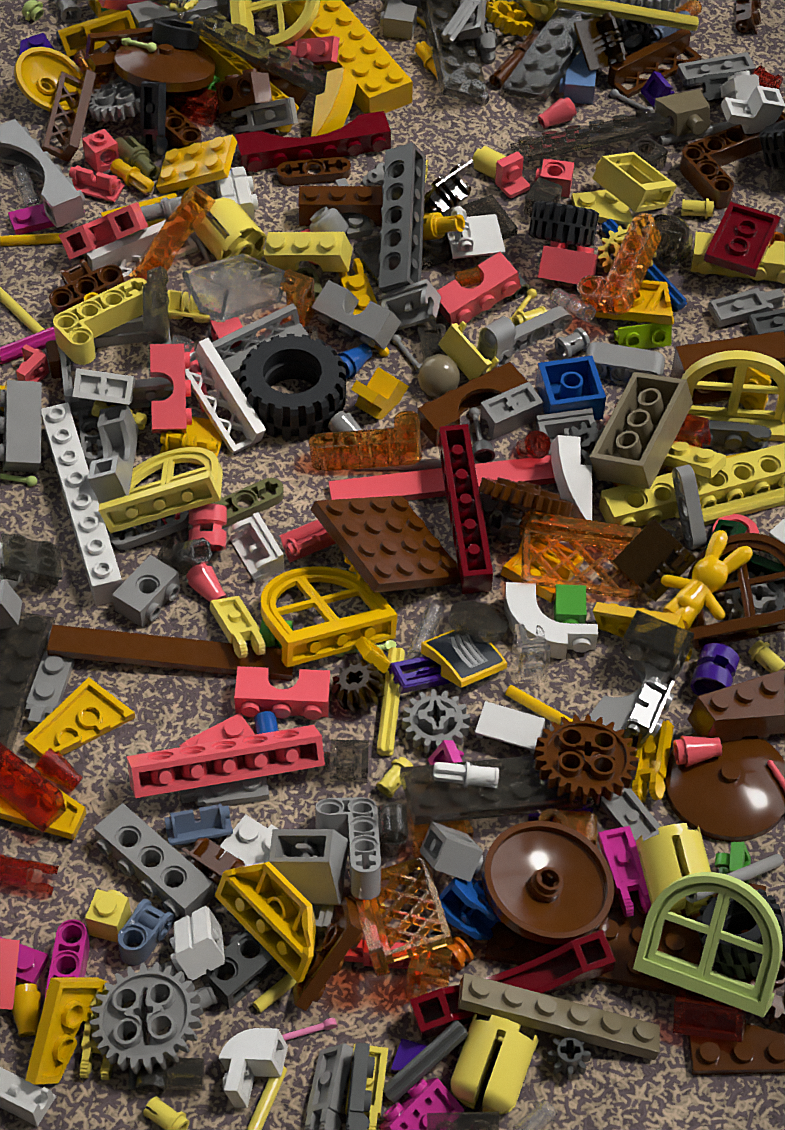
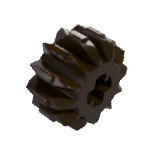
M363 659L357 665L350 661L349 667L346 669L339 667L340 675L332 677L334 685L332 693L339 705L344 710L350 709L354 714L360 708L367 712V708L371 704L378 706L377 698L384 696L383 687L385 686V681L377 667L373 663L367 665Z

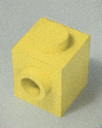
M97 889L85 917L89 935L118 943L119 931L132 915L129 898L116 890L103 891Z

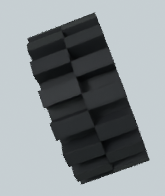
M618 19L616 21L618 28L612 31L620 30V34L614 36V38L622 37V41L618 43L623 42L627 52L625 57L656 41L654 30L649 23L627 19L620 21ZM639 34L636 38L626 41L630 36Z

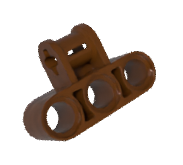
M82 259L80 264L67 270H59L65 285L52 291L49 296L54 316L84 302V297L88 293L100 294L125 282L121 268L114 264H108L92 271L87 262Z

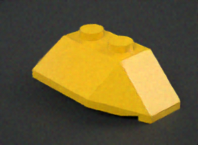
M270 862L225 870L215 897L297 983L302 982L314 956L316 921L312 904Z

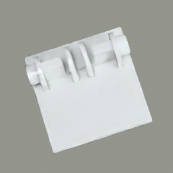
M457 206L453 208L451 216L460 214L465 220V228H462V232L447 233L453 259L495 255L498 252L506 253L496 214L467 217V213L462 207Z

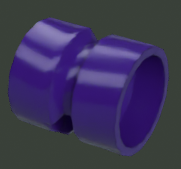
M710 643L704 645L701 648L697 667L694 670L690 683L691 690L697 696L732 686L733 677L735 676L740 659L738 654L732 648L723 644Z

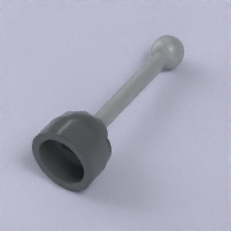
M473 407L469 410V416L473 418L477 441L472 447L474 462L476 464L492 462L495 458L494 448L489 441L483 439L478 419L480 411L478 408Z

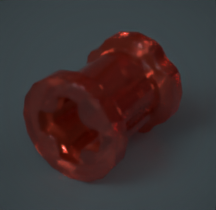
M761 65L755 69L753 74L759 76L760 86L780 89L783 81L781 75L775 76L765 71V67Z

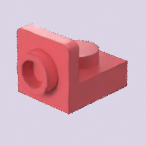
M518 151L498 160L496 163L495 184L509 198H514L530 190V184L522 177L524 157Z
M25 344L21 348L24 362L16 370L18 381L40 382L50 373L47 356L40 349H34Z

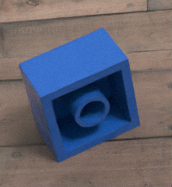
M592 355L538 363L536 387L540 398L544 402V414L592 408L594 419H603L606 395Z

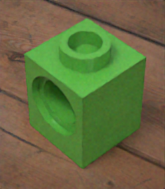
M556 584L554 621L569 624H585L587 616L586 585Z

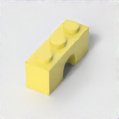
M268 232L263 256L272 271L295 272L299 269L300 261H311L318 264L323 272H349L353 248L345 232Z

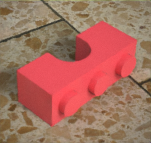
M136 202L64 232L59 237L69 260L145 229L148 227L139 203Z
M501 252L478 265L482 281L479 286L464 288L455 279L437 290L441 296L439 311L450 325L454 323L459 325L462 321L467 324L473 317L491 309L494 304L506 297L512 296L521 288L518 271Z
M150 344L151 377H162L169 380L174 389L169 398L162 401H151L152 433H167L168 430L172 431V433H186V425H192V408H186V397H191V380H185V369H190V352H184V344Z
M238 666L234 696L235 712L247 717H255V715L263 711H271L277 718L304 716L307 719L316 720L321 717H328L331 689L330 670L299 669V679L293 687L278 689L269 683V668Z

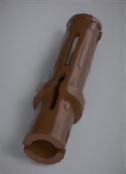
M530 33L523 43L514 47L513 53L490 75L489 81L491 85L496 86L499 83L497 87L501 88L523 63H527L531 59L532 53L542 44V39L538 34Z

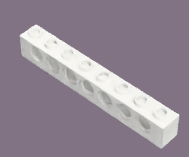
M67 402L42 408L41 416L45 435L95 606L113 602L112 594L122 585V578L105 522L98 511V499L88 481L89 470L69 404Z

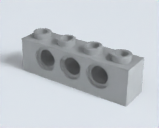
M125 804L119 805L94 827L97 849L105 857L110 855L118 861L117 865L120 870L128 877L134 875L140 881L143 891L152 898L156 895L161 899L164 909L167 912L173 913L175 918L177 916L183 918L187 915L191 917L192 912L206 906L215 897L213 882ZM127 843H136L132 847H124ZM151 862L158 863L155 867H146ZM174 882L181 883L176 888L168 887L169 884Z

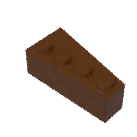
M785 669L698 696L687 718L688 722L699 737H719L721 742L741 740L743 736H755L757 739L768 738L770 734L784 733L785 735Z

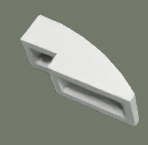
M558 435L550 444L555 482L561 499L574 503L570 517L578 529H585L592 522V465H581L580 437Z

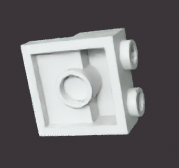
M245 814L233 829V834L228 835L220 847L225 850L224 853L228 851L244 861L245 866L268 862L272 830L278 828L272 824L267 828Z

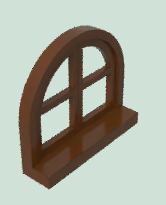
M759 533L734 534L727 536V545L719 559L721 560L723 557L731 554L738 547L748 546L752 550L761 551L775 557L785 567V544L773 537ZM707 548L700 554V556L692 565L687 577L688 579H692V572L694 566L699 560L705 557ZM747 563L738 568L739 581L726 583L721 589L712 594L740 589L745 617L706 625L704 610L702 609L688 629L690 641L694 648L701 649L704 645L710 643L727 644L785 632V609L756 615L751 586L785 579V571L749 578Z

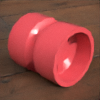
M210 503L190 509L188 523L193 528L188 531V548L195 551L225 550L227 532L222 527L227 524V507ZM202 529H213V531H202Z

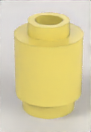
M484 146L482 149L478 148L472 158L474 169L495 179L496 163L506 156L487 146Z

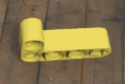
M142 278L130 279L57 314L53 319L57 345L76 364L86 365L94 361L96 357L94 338L147 313L151 309L149 283Z

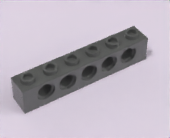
M413 142L385 151V162L383 163L384 184L382 186L383 207L381 208L382 230L380 231L381 253L379 254L380 274L377 280L379 289L384 293L421 281L426 155Z

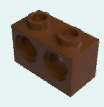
M255 68L242 71L243 75L225 76L224 81L215 83L220 114H231L233 111L246 109V106L272 101L268 73L258 72Z

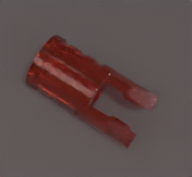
M1 854L0 884L3 883L5 885L21 887V889L52 895L54 887L46 883L31 882L34 870L52 875L57 874L59 866L33 860L25 861L24 859H16L15 857H7V855Z

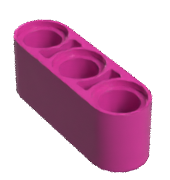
M66 920L57 929L46 991L50 978L85 977L90 942L87 929L79 920ZM73 937L81 938L76 943H66ZM66 968L75 969L70 974H61V972Z

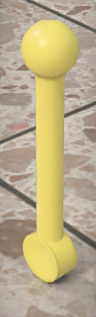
M531 288L527 291L526 298L512 317L509 318L511 321L518 311H523L529 301L537 296L535 289Z

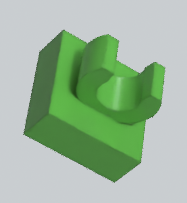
M731 842L730 854L717 853L715 858V867H719V873L728 874L751 864V857L745 842Z

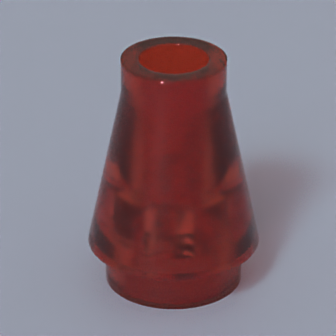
M534 430L516 443L515 450L519 456L540 459L549 453L551 440L544 432Z
M50 747L34 766L39 771V776L66 788L70 792L76 788L83 778L59 750L55 752Z

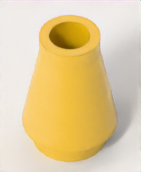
M33 983L15 986L14 1004L11 1011L19 1037L37 1034L42 993L38 991L37 985Z

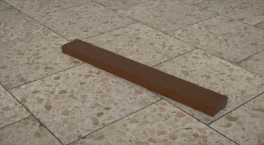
M52 624L47 647L48 656L56 655L66 658L237 675L238 666L269 668V679L292 681L294 667H286L281 661L282 648L266 647L264 654L257 655L252 649V645H247L248 654L246 658H239L234 652L233 643Z

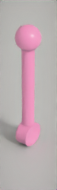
M329 1018L323 1021V1023L282 1034V1036L287 1041L321 1030L334 1029L338 1025L335 1018Z

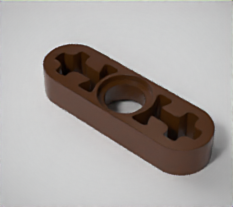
M344 157L288 161L281 163L277 167V180L285 186L335 182L337 179H348L351 175V163ZM316 169L319 170L320 173L309 174L308 171Z

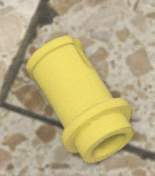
M706 198V201L682 199L681 216H702L705 219L713 217L714 201H709V198Z
M540 306L527 312L518 311L513 316L512 322L517 326L547 312L544 306Z
M759 640L749 649L750 659L752 661L756 660L769 673L785 669V662L769 648L770 644L768 642L764 643L762 640Z
M404 757L394 759L391 762L392 767L376 784L378 790L389 798L394 796V793L406 779H411L413 776L414 766Z
M157 1096L147 1103L146 1106L150 1107L151 1110L145 1108L143 1115L164 1130L188 1129L190 1121L186 1119V1113L183 1111H175Z

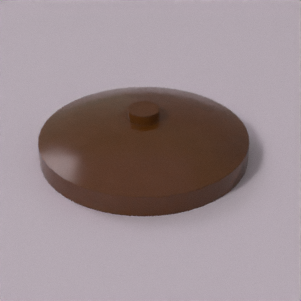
M139 41V42H143V43H147V44H148V43L153 42V41ZM155 43L157 46L155 52H149L146 48L125 45L115 53L114 69L122 79L141 87L142 81L166 83V92H188L204 88L214 79V61L210 56L198 49H179L169 44L160 45Z
M696 732L689 735L693 737H699ZM743 736L741 740L721 742L722 756L713 757L685 767L684 764L677 765L674 751H672L668 759L666 778H664L666 798L676 816L683 823H687V826L692 830H697L699 826L701 835L726 842H741L752 840L768 833L785 815V792L767 765V761L772 760L785 778V761L780 753L763 738L757 739L755 736Z
M528 821L516 824L502 832L494 840L483 862L482 886L491 909L507 927L527 939L545 944H567L570 941L592 934L604 921L611 908L614 897V881L605 857L588 838L565 825L550 821Z

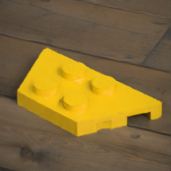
M616 278L608 283L606 287L592 294L593 300L587 304L579 302L574 306L576 314L580 316L628 320L639 323L674 324L667 282Z

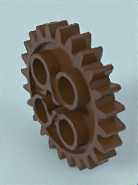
M482 477L479 492L491 495L492 500L509 504L512 509L531 514L537 512L554 517L555 514L570 517L574 505L572 502L560 499V494L543 490L541 486L525 481L515 482L500 477L497 480Z
M576 714L573 715L572 722H569L565 717H561L560 725L552 721L550 729H543L541 737L537 738L533 758L536 760L534 768L535 770H540V780L548 779V789L557 786V795L561 796L567 792L571 802L576 796L581 797L583 804H586L588 797H592L594 802L599 804L600 796H603L610 802L612 801L613 793L622 796L624 788L630 789L632 780H635L639 758L636 757L638 749L631 747L633 739L623 738L624 729L614 731V722L609 723L607 726L603 725L602 717H599L596 722L591 721L589 714L586 715L584 721H580Z

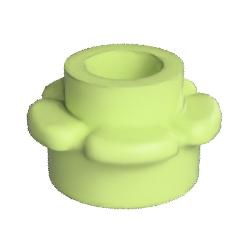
M36 0L27 1L22 8V14L25 16V19L37 21L44 14L42 9L43 3Z

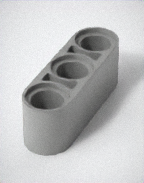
M602 342L590 343L586 348L585 356H593L600 379L617 382L624 380L623 383H628L634 372L663 376L665 357L659 352Z

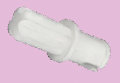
M436 762L433 768V778L436 781L460 783L465 788L468 785H476L496 789L499 779V768L470 765V762H466L465 765Z

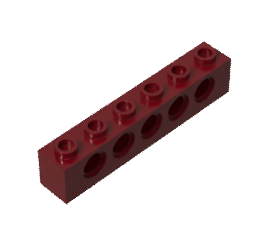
M468 424L440 426L438 448L456 561L460 574L462 594L489 592L492 590L493 568Z

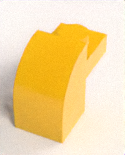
M378 367L367 386L356 380L351 390L359 395L355 406L376 419H383L401 401L409 386Z

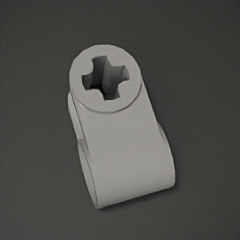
M501 316L479 332L477 350L486 360L489 359L491 361L496 356L499 360L496 367H500L511 360L512 347L516 335L514 323L508 317Z

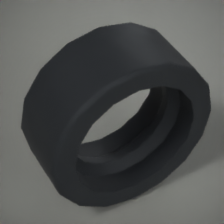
M156 19L153 24L151 40L160 45L169 44L174 48L193 50L198 48L201 29L186 22Z

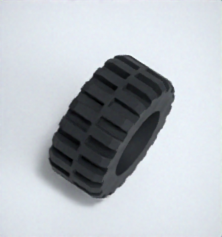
M287 334L286 337L277 335L271 337V341L266 342L264 340L259 343L257 349H251L240 366L239 387L266 428L267 435L274 438L277 435H282L283 440H291L292 436H299V440L307 439L308 434L313 433L314 436L323 433V427L329 429L328 424L339 411H343L346 405V369L344 368L342 358L337 355V352L331 346L326 347L324 341L318 338L313 340L311 336L302 334V337L295 336V334ZM287 379H301L315 385L305 392L295 394L282 393L271 388L274 384Z

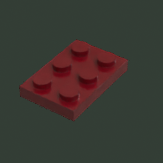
M730 201L708 246L704 261L755 277L776 233L781 217Z

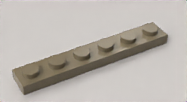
M464 973L460 980L459 1009L489 1017L491 1015L499 1016L523 1026L564 1037H572L579 1041L655 1060L660 1053V1025Z

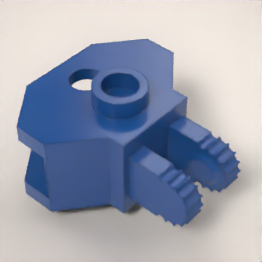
M454 877L435 900V908L449 924L476 940L491 939L493 937L491 928L497 922H502L493 912L485 897L482 880L477 881L472 878L471 882Z

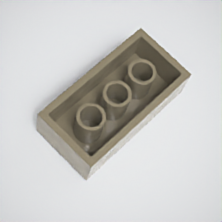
M639 372L633 373L590 455V460L598 480L647 489L651 488L693 404L687 380Z

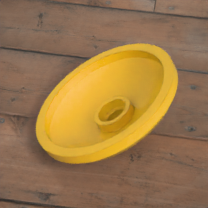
M33 47L25 50L17 59L14 67L15 80L21 92L33 104L47 111L51 110L60 73L63 71L78 79L82 78L83 73L68 56L47 47ZM64 82V86L69 93L76 91V87ZM66 100L59 102L65 112L71 110Z

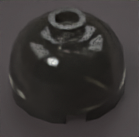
M659 214L652 219H648L642 227L643 232L649 231L651 238H654L657 256L652 258V261L656 267L667 268L678 265L689 255L693 245V235L688 224L680 217Z

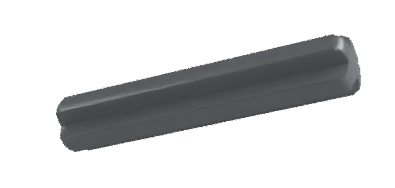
M454 1021L384 1085L383 1093L392 1102L400 1099L468 1036L465 1027L459 1021Z

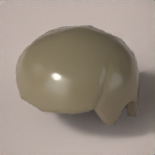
M442 354L427 357L418 372L420 389L428 397L436 399L443 396L449 390H455L460 380V372L456 362L449 356Z

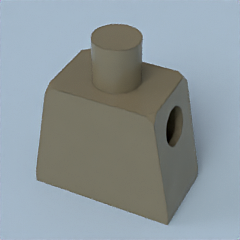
M700 89L655 98V120L675 136L691 133L700 135L710 127V107Z

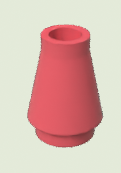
M568 97L565 99L560 98L542 114L538 115V121L544 129L572 121L573 117L577 114L575 105Z
M201 562L192 567L186 574V578L189 580L188 585L208 602L227 598L212 566H207L205 562Z
M681 736L680 739L673 741L675 761L677 765L684 764L685 767L713 757L722 756L720 738Z

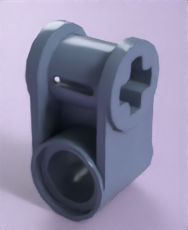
M143 899L137 905L130 919L119 931L118 946L122 961L131 966L140 965L145 962L157 944L164 939L171 929L175 915L171 912L164 913L152 906L150 900ZM131 943L140 944L137 947H128V945Z

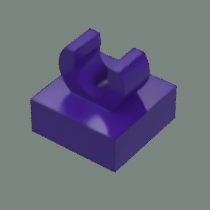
M653 71L640 91L653 107H655V98L675 94L674 91H671L673 87L663 75Z

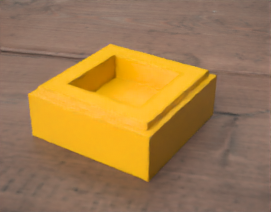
M361 636L354 644L363 659L370 664L373 663L378 670L385 673L391 663L383 650L366 637Z

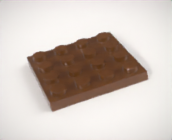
M402 496L315 501L311 507L312 513L374 593L460 583L459 568L456 561L449 556L441 546L440 541L433 536L425 526L424 521L417 516L409 506L408 501Z

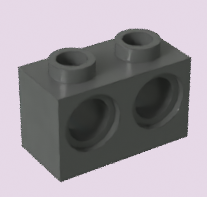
M246 930L244 933L239 932L231 938L228 946L224 949V964L212 971L207 969L206 974L202 975V982L204 985L209 983L214 995L230 1010L280 965ZM248 952H255L259 954L257 957L252 959L244 957V955ZM224 973L233 975L229 980L218 979Z

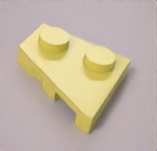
M607 190L573 193L571 196L573 206L588 208L598 212L599 223L613 219L616 223L625 225L626 229L629 224H632V227L634 226L629 207Z

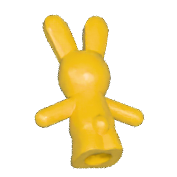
M718 530L711 536L705 557L694 566L692 579L673 575H664L661 578V583L664 586L681 589L664 606L663 613L671 612L681 615L686 631L691 627L704 605H706L716 620H722L725 617L724 610L712 593L725 585L729 574L752 558V549L748 546H742L734 550L723 561L719 560L728 539L727 533L723 530Z

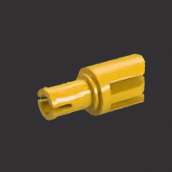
M439 212L425 213L423 217V241L440 239L448 232H462V228H465L464 217L460 214L443 217Z

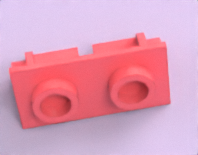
M79 165L71 167L69 171V176L73 177L72 182L77 191L81 190L85 195L115 202L125 186V183H121V180L117 179L116 175L97 172L95 176L93 170L82 168Z
M318 519L279 535L290 563L336 544Z

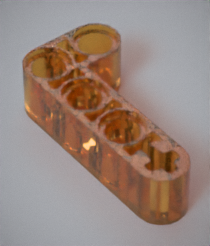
M641 213L633 218L607 277L588 275L579 281L577 289L588 310L621 315L632 307L661 240L659 229L651 214Z
M414 411L398 413L394 417V428L320 433L312 436L309 439L312 468L317 471H336L404 466L418 463L422 459L419 414Z

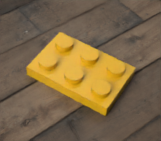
M233 134L167 151L156 185L157 190L165 194L228 178L237 145V140Z

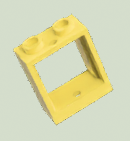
M634 152L602 156L596 165V171L592 179L635 213L667 207L677 187L675 183Z

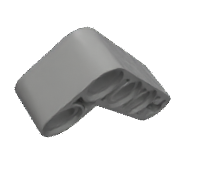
M364 797L326 798L318 801L315 806V829H334L349 840L350 886L352 895L363 900L377 897L381 892V856L376 802Z

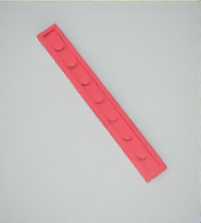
M551 455L475 464L479 487L482 477L494 480L500 477L515 482L525 481L535 485L556 483ZM442 468L328 481L331 500L402 496L407 501L446 496Z

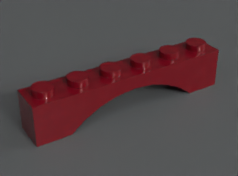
M384 111L360 114L353 121L337 130L312 137H283L263 131L235 135L237 140V158L240 167L243 166L246 172H258L264 169L277 168L281 163L288 161L349 155L356 156L362 153L381 152L391 149V129Z
M600 930L570 941L525 964L485 977V979L548 995L614 970L616 961L604 931ZM460 984L443 987L410 999V1008L422 1040L441 1034L454 1021H459L462 1025L471 1023L475 1014H477V1020L488 1016L458 1008Z

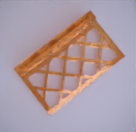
M527 511L519 523V534L522 535L521 583H536L537 586L556 588V584L586 585V593L636 599L638 597V585L612 561L616 558L613 552L623 550L641 532V528ZM530 536L540 538L547 546L538 552L530 544ZM560 541L568 542L575 551L567 557L556 544ZM589 545L596 546L604 555L595 561L585 548ZM549 550L561 561L554 568L542 557ZM577 554L589 565L582 572L570 561ZM606 558L617 569L611 576L599 566V563ZM537 561L547 573L542 577L530 575V565L533 562ZM565 565L575 578L571 581L563 580L556 571ZM593 569L604 582L600 585L591 584L584 575ZM621 573L629 582V589L620 588L613 579Z
M424 856L382 868L381 881L389 880L384 888L381 887V892L377 897L368 900L355 897L368 951L377 977L390 973L389 963L454 944L429 863ZM423 869L416 878L407 876L410 872ZM399 884L408 885L403 893L394 891ZM418 889L427 891L422 898L413 896ZM387 898L395 900L390 908L381 906ZM405 904L414 905L409 913L400 911V909ZM424 909L434 911L429 918L419 916ZM392 919L401 921L396 928L386 925ZM411 924L421 926L415 934L406 932ZM431 929L443 932V934L431 938L425 937ZM398 939L407 942L402 947L390 949Z

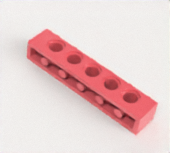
M314 725L126 756L130 787L135 798L325 766L322 735Z

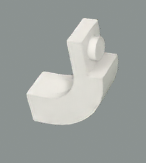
M506 582L504 596L506 621L512 633L522 644L534 652L556 659H566L567 649H573L580 653L596 650L598 624L556 622L545 616L539 609L536 601V583Z

